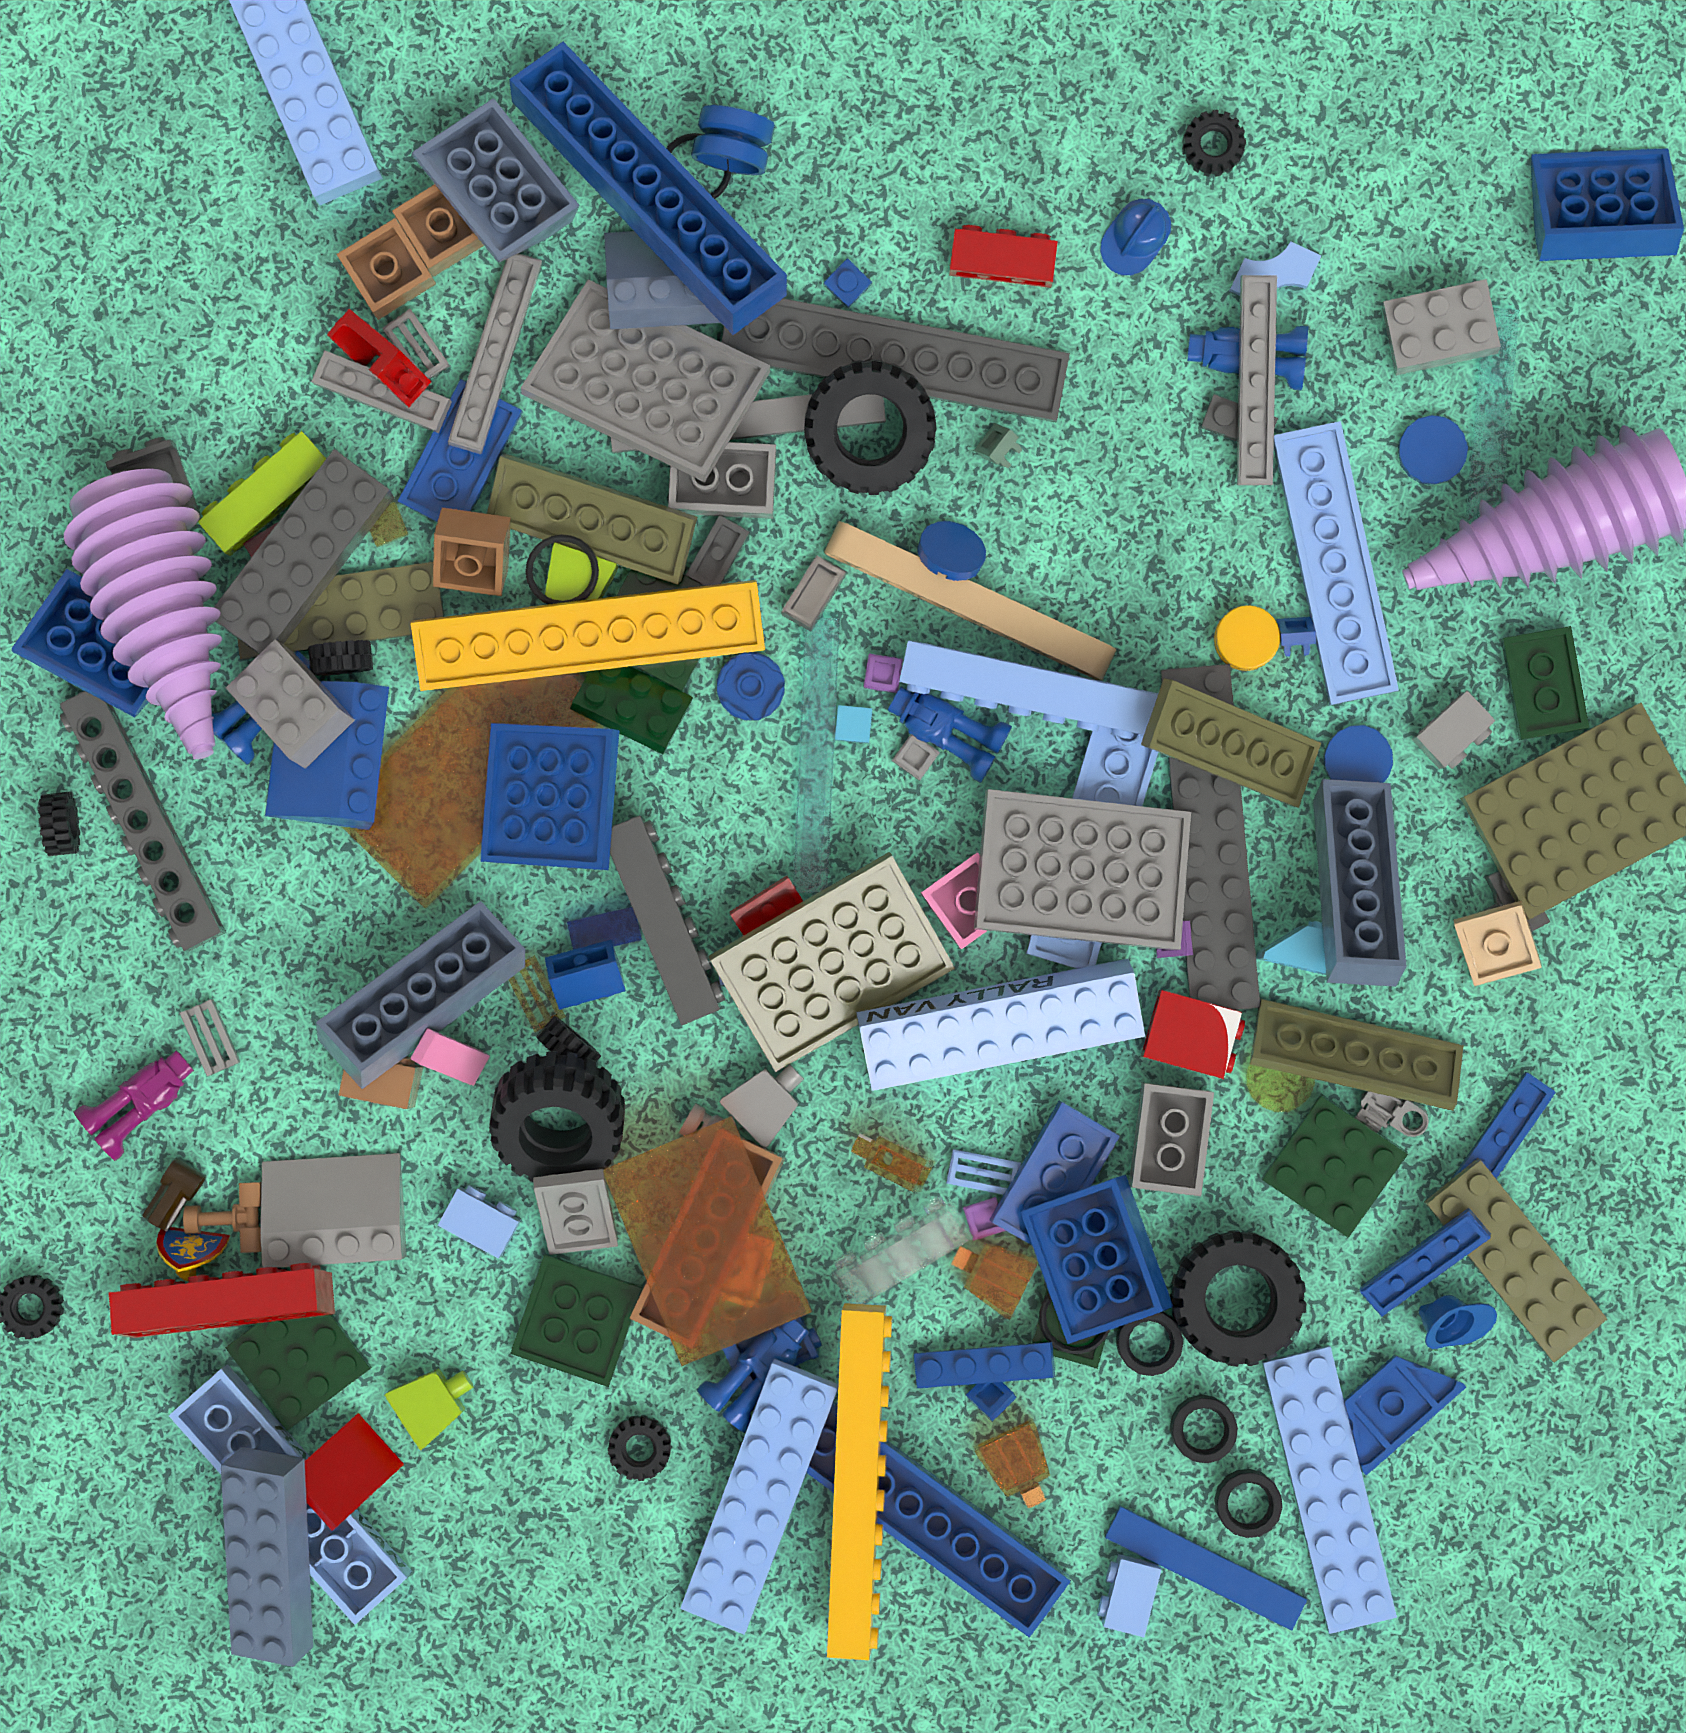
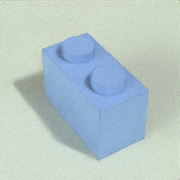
M468 1185L467 1189L459 1187L437 1226L499 1259L521 1221L520 1218L515 1216L517 1210L500 1201L497 1206L486 1201L485 1197L487 1194L471 1185Z
M1118 1554L1116 1562H1110L1106 1576V1582L1111 1583L1108 1596H1101L1097 1616L1102 1617L1103 1627L1145 1637L1161 1574V1568L1158 1564Z

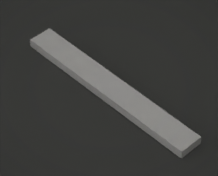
M812 394L753 401L730 440L804 432L805 413ZM862 395L851 400L841 411L837 428L886 422L883 397L878 395ZM611 437L613 453L637 451V449Z

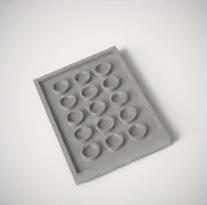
M587 280L521 386V394L705 482L768 377L770 365L686 325L610 329L607 288Z
M991 789L986 790L974 929L1166 950H1181L1191 812Z

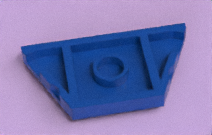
M1393 1355L1344 1399L1362 1472L1367 1476L1460 1394L1466 1386L1458 1380Z

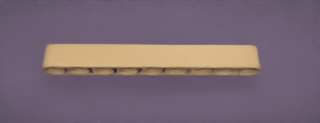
M838 521L824 551L826 555L1095 680L1103 681L1115 655L1116 649L975 582L970 580L952 581L945 579L947 575L940 572L936 575L928 570L921 562L920 557L847 523Z

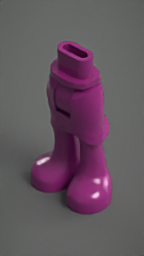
M176 1050L166 1059L160 1057L158 1061L155 1060L141 1068L127 1081L119 1085V1090L104 1102L95 1107L82 1105L74 1110L73 1113L89 1134L94 1135L114 1114L129 1102H133V1109L94 1138L105 1153L114 1161H117L124 1153L123 1141L128 1134L141 1122L147 1121L157 1110L168 1107L177 1098L180 1087L185 1084L183 1080L194 1072V1069Z

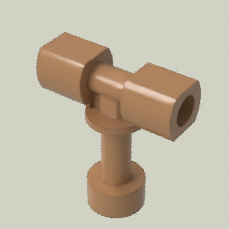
M262 1182L239 1183V1204H233L232 1211L201 1212L200 1205L185 1206L183 1212L185 1233H201L202 1226L232 1225L234 1232H240V1253L262 1252L261 1227H259L258 1207H261Z

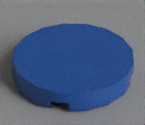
M1433 415L1419 418L1409 425L1399 439L1398 445L1399 461L1403 470L1410 478L1421 484L1428 485L1445 483L1457 475L1466 462L1468 451L1465 435L1458 425L1445 417Z
M951 521L935 522L927 526L920 536L917 548L920 560L929 571L936 575L940 572L947 575L945 579L952 581L968 580L975 577L984 565L986 548L983 541L973 530L962 524Z
M757 652L742 653L730 658L721 668L717 678V695L722 706L732 716L744 721H758L770 716L780 706L785 694V680L779 666L770 657Z
M1364 725L1349 726L1337 732L1327 743L1323 754L1324 769L1330 780L1384 783L1389 777L1393 766V752L1387 739L1376 729Z

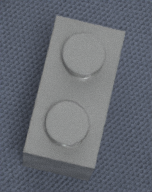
M1467 690L1454 699L1412 740L1439 770L1447 765L1453 769L1467 756L1464 750L1472 742L1478 746L1492 733L1489 727L1495 722V719Z

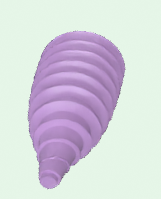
M1623 425L1619 432L1618 445L1613 446L1606 438L1598 435L1595 442L1594 455L1589 457L1581 448L1574 446L1571 452L1570 466L1564 468L1555 458L1551 457L1548 460L1547 477L1540 480L1533 472L1526 470L1524 474V489L1519 493L1515 492L1507 484H1503L1500 504L1493 508L1486 501L1481 500L1479 504L1480 517L1471 524L1461 519L1459 531L1447 540L1441 539L1437 547L1407 564L1408 568L1402 570L1403 577L1409 590L1412 588L1421 590L1442 585L1446 587L1448 584L1469 582L1473 587L1474 581L1494 580L1501 589L1503 577L1517 576L1529 589L1531 573L1545 572L1551 581L1556 584L1557 569L1571 567L1582 579L1583 562L1596 560L1608 572L1609 555L1619 552L1633 564L1634 547L1646 544L1658 556L1659 539L1669 535L1683 547L1684 530L1686 529L1685 473L1670 440L1662 429L1657 428L1637 436L1632 429Z
M136 469L116 473L85 486L72 497L69 506L73 520L64 532V541L69 548L74 550L72 565L77 571L84 574L80 582L81 589L85 594L93 597L90 603V611L96 618L104 621L101 626V635L107 641L116 644L113 650L114 659L123 665L131 666L128 671L129 681L137 686L149 688L146 694L147 701L162 707L165 712V720L173 725L186 751L192 754L193 759H203L214 753L215 739L212 723L214 717H212L211 697L217 691L210 689V675L221 667L220 663L209 661V651L221 643L222 637L217 634L207 633V627L220 617V611L213 607H203V603L215 594L217 587L211 582L199 581V578L210 570L212 563L208 558L193 556L206 543V538L203 534L189 531L196 525L200 515L192 508L182 507L191 499L192 489L184 484L173 483L169 473L158 469Z

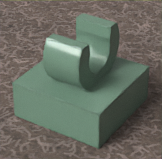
M994 423L974 451L990 462L1009 468L1011 464L1005 459V455L1010 449L1020 454L1022 449L1019 444L1015 443L1019 437L1013 431Z

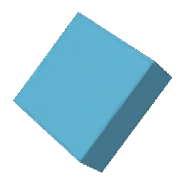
M838 705L835 740L869 743L872 708Z

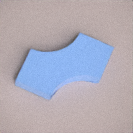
M1290 241L1287 248L1272 259L1254 261L1244 258L1229 291L1240 296L1241 275H1277V289L1284 286H1298L1299 288L1306 289L1321 255Z

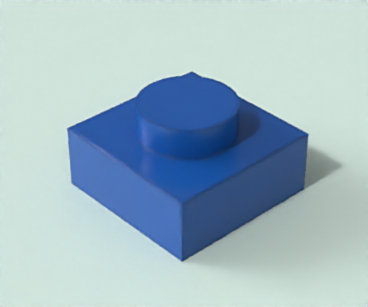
M847 258L827 278L823 285L849 308L872 285V281Z
M1003 1382L976 1384L966 1394L968 1400L991 1422L1017 1398L1014 1392Z

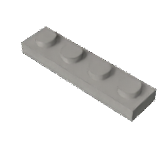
M324 350L311 381L314 385L436 433L440 432L452 403L449 398L424 390L414 403L407 407L368 370L369 367Z

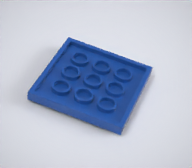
M491 723L480 862L609 870L619 730Z

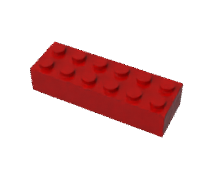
M299 1263L290 1265L291 1271L277 1269V1267H265L256 1269V1275H253V1273L243 1274V1271L222 1273V1279H219V1277L209 1278V1275L188 1277V1283H185V1281L175 1282V1279L154 1281V1287L151 1285L141 1286V1283L120 1285V1291L109 1292L111 1334L138 1338L335 1314L332 1272L321 1270L320 1265Z

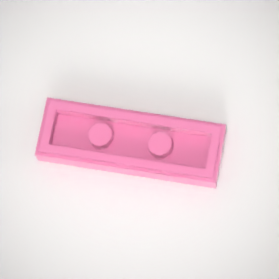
M427 1028L412 1054L411 1060L474 1086L490 1055Z

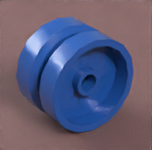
M720 105L702 107L698 127L705 134L694 139L691 152L692 158L701 164L722 171H727L728 159L729 171L731 173L751 176L764 174L769 156L761 147L772 143L775 130L774 122L759 114L739 108Z

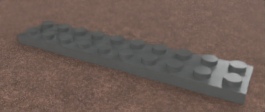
M784 298L734 335L724 326L721 341L770 365V368L826 378L833 373V370L840 366L849 365L854 361L882 360V362L900 366L907 373H911L926 390L930 399L1055 423L1058 418L1070 353Z
M1230 664L1160 671L1161 685L1164 678L1174 680L1234 706ZM1168 756L1172 810L1191 812L1183 921H1190L1193 955L1185 956L1189 998L1233 1010L1260 1008L1241 786Z

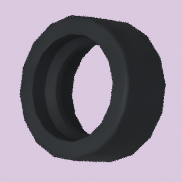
M1160 1312L1119 1326L1116 1345L1118 1354L1127 1367L1138 1374L1154 1376L1164 1374L1175 1366L1182 1353L1183 1338L1181 1330L1174 1319L1166 1313ZM1148 1321L1162 1325L1168 1332L1170 1339L1169 1350L1165 1356L1158 1361L1150 1363L1136 1358L1129 1346V1338L1133 1329L1140 1323Z
M1197 1395L1189 1397L1177 1406L1171 1417L1170 1432L1173 1443L1183 1456L1194 1462L1211 1463L1221 1460L1230 1453L1236 1442L1238 1427L1235 1416L1224 1402L1213 1396ZM1202 1408L1211 1409L1221 1417L1224 1424V1433L1220 1442L1214 1447L1197 1449L1185 1439L1183 1432L1184 1422L1194 1410Z
M1253 1469L1236 1470L1227 1475L1218 1485L1214 1498L1216 1513L1224 1527L1234 1535L1245 1538L1260 1537L1271 1531L1279 1521L1283 1508L1281 1494L1275 1483L1264 1473ZM1243 1483L1259 1485L1268 1496L1269 1506L1267 1513L1261 1520L1255 1523L1245 1524L1238 1522L1232 1517L1228 1509L1230 1493L1235 1487Z

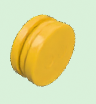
M1245 605L1232 609L1219 621L1214 633V646L1218 656L1225 664H1230L1231 668L1239 671H1252L1264 666L1274 657L1280 644V631L1277 622L1271 614L1257 606Z

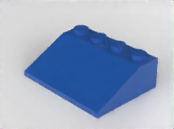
M1668 148L1531 154L1534 232L1539 261L1677 255L1684 225Z
M66 569L12 647V652L135 718L149 703L146 699L149 688L137 686L129 681L128 671L131 666L123 665L114 659L113 650L116 644L107 641L101 635V626L104 621L96 618L91 613L90 603L93 597L85 594L81 589L80 582L82 577Z
M320 681L355 721L306 769L290 760L273 742L265 816L369 830L375 818L389 687L359 682Z
M1126 1175L1021 1211L1067 1344L1173 1307Z

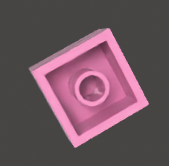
M978 852L920 893L959 949H963L987 932V930L974 929L980 860Z

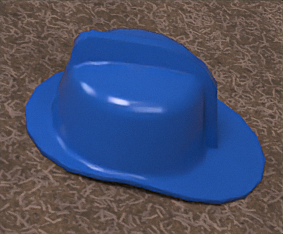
M1137 199L1129 202L1120 211L1101 240L1100 253L1103 262L1111 271L1120 275H1134L1142 272L1152 262L1171 233V220L1164 207L1151 199Z
M1453 1295L1442 1296L1432 1303L1420 1306L1418 1310L1422 1318L1423 1327L1427 1332L1425 1343L1431 1349L1472 1343L1485 1336L1492 1329L1497 1319L1496 1310L1491 1305L1481 1303L1467 1305Z

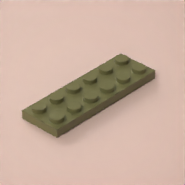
M506 453L501 455L487 514L511 517L510 529L542 540L554 535H571L588 544L596 557L675 584H679L682 581L698 518L697 516ZM556 542L566 547L584 552L580 547L570 542Z
M434 562L335 576L284 645L293 652L297 650L301 652L308 651V647L311 645L327 642L333 643L335 641L343 642L348 640L377 641L412 636L411 621L444 617L441 590L439 587H433ZM237 639L241 660L256 658L259 655Z
M1164 678L1141 745L1287 805L1299 808L1321 742L1179 682Z
M1261 999L1260 1008H1258L1250 1064L1454 1111L1458 1100L1464 1045Z
M1480 1159L1474 1160L1424 1201L1443 1226L1467 1208H1470L1489 1230L1491 1238L1467 1256L1552 1362L1555 1363L1607 1320L1606 1316Z

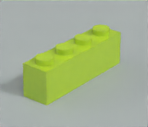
M303 431L297 435L295 433L288 435L279 444L281 449L272 457L267 455L259 460L253 467L255 472L246 480L240 478L227 489L229 495L219 503L213 501L201 512L203 517L198 523L228 556H232L244 545V542L256 535L295 501L327 459Z

